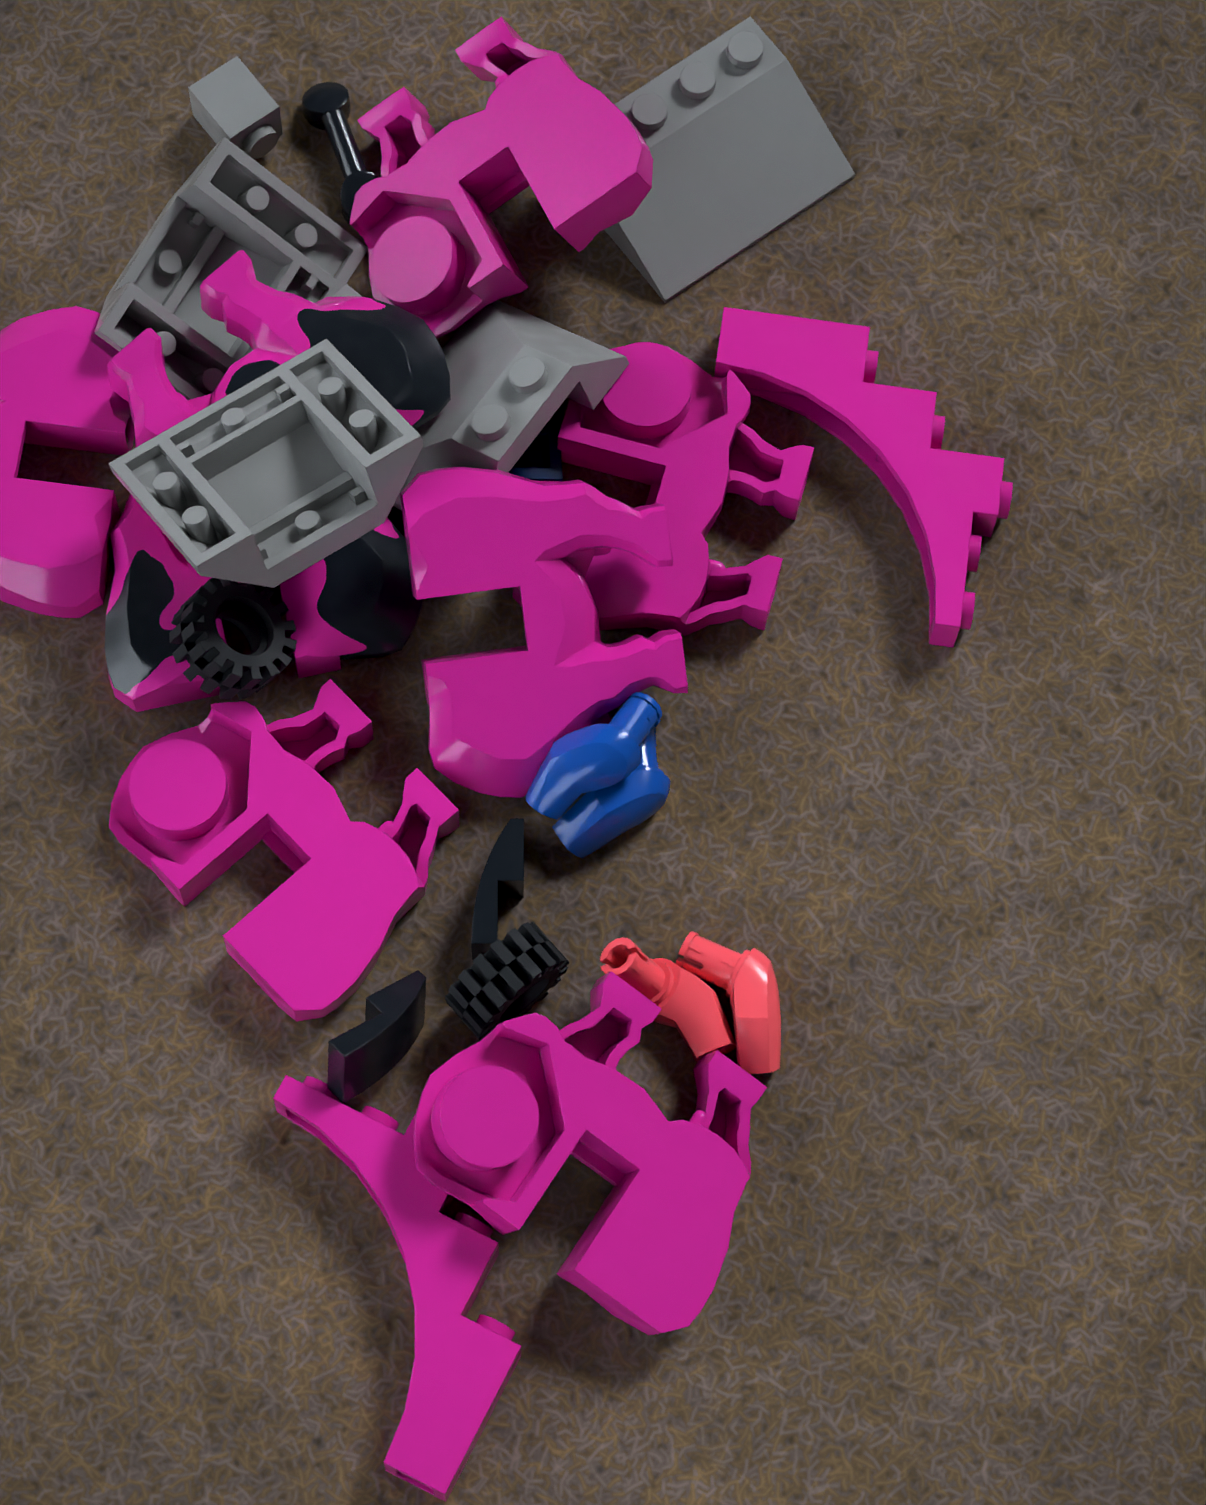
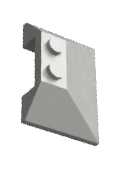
M224 137L216 144L164 207L107 294L94 333L112 347L121 351L146 328H152L161 337L166 374L176 392L182 394L187 400L212 394L228 368L253 351V349L242 339L228 333L224 322L212 319L202 310L199 286L205 278L237 251L244 250L252 260L257 281L278 291L292 293L316 303L319 299L332 297L349 281L368 248Z
M499 300L486 305L464 322L442 348L450 374L451 400L437 416L415 429L421 435L424 446L400 493L417 473L437 468L470 467L500 470L509 473L566 398L594 410L629 365L626 356ZM399 493L393 507L402 511Z
M325 339L109 463L112 473L200 576L274 588L383 524L424 444L421 435L332 343Z

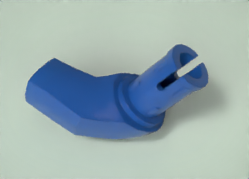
M635 692L629 696V699L626 700L609 724L587 726L556 740L527 791L526 802L538 813L557 820L563 817L581 794L610 787L627 778L641 762L639 746L650 731L661 721L662 710L659 704L649 695Z
M656 727L650 731L639 746L641 762L627 778L610 787L587 792L552 826L563 845L577 857L584 858L598 850L617 836L647 820L665 804L670 791V779L659 769L657 763Z

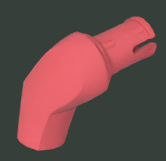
M691 931L678 953L684 957L683 959L679 957L675 964L700 979L726 990V997L730 998L733 1015L737 1064L749 1074L777 1071L780 1069L781 1013L778 984L771 960L755 948L751 951L747 949L741 954Z
M617 938L603 949L600 962L605 963V965L600 966L601 970L605 974L610 971L659 1006L662 1010L654 1022L677 1028L696 1062L718 1050L725 1055L736 1048L735 1039L716 992L699 977L679 967L671 960L649 958L629 938Z

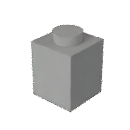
M238 56L188 87L192 114L216 144L225 137L251 158L258 159L269 153L277 144L279 136L283 134L279 105Z

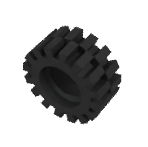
M211 578L174 615L171 624L176 625V627L169 633L170 643L182 645L172 654L176 663L187 660L190 664V667L183 672L190 682L197 675L204 679L200 690L210 694L219 686V698L230 700L236 694H238L239 700L249 698L254 692L258 693L290 663L292 659L289 656L295 651L297 643L296 640L289 639L296 631L294 620L282 621L281 617L289 609L284 601L276 606L270 602L269 599L275 593L270 587L265 586L258 592L255 590L256 585L242 582L238 584L236 581ZM216 619L231 622L242 631L248 640L251 651L250 655L236 652L223 641L216 627Z
M527 922L522 924L518 930L514 928L507 932L502 941L500 939L496 940L490 945V950L484 955H478L473 960L474 964L470 968L464 969L458 976L460 980L450 986L448 990L450 993L445 996V1000L475 1036L482 1040L499 1023L520 1017L522 1014L527 1013L537 1001L545 998L549 994L547 992L548 989L556 986L561 980L560 976L566 973L569 961L534 922L530 924Z

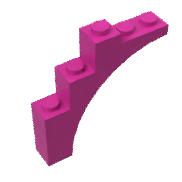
M724 307L714 377L722 378L727 376V372L730 369L751 395L762 397L805 416L844 442L877 475L902 511L920 553L929 596V644L954 647L959 629L970 630L974 612L975 593L964 591L966 572L976 573L982 536L991 537L997 518L1007 519L1009 515L1013 483L1002 481L1004 458L941 450L945 416L934 415L937 392L875 384L879 351L867 350L870 327Z
M286 1075L273 1097L277 1113L320 1139L357 1175L386 1217L406 1265L414 1304L415 1359L405 1410L384 1460L385 1470L446 1502L521 1358V1345L512 1341L515 1332L511 1328L483 1314L479 1315L476 1322L466 1318L499 1255V1242L490 1238L493 1230L489 1226L472 1216L461 1212L456 1214L454 1220L445 1216L454 1197L432 1185L416 1168L413 1146L415 1115L405 1134L397 1131L399 1123L386 1113L370 1106H364L362 1112H359L339 1102V1099L327 1088V1083L310 1076H306L303 1083Z

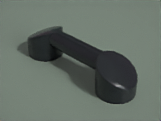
M324 82L310 87L302 97L303 113L310 125L327 132L345 179L340 192L341 209L345 221L350 225L355 193L362 185L378 178V176L367 171L347 119L351 111L348 89L336 82Z

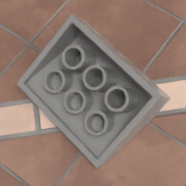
M751 16L614 104L633 123L649 147L653 158L652 188L632 216L604 230L661 299L667 303L855 178L853 169L789 61Z

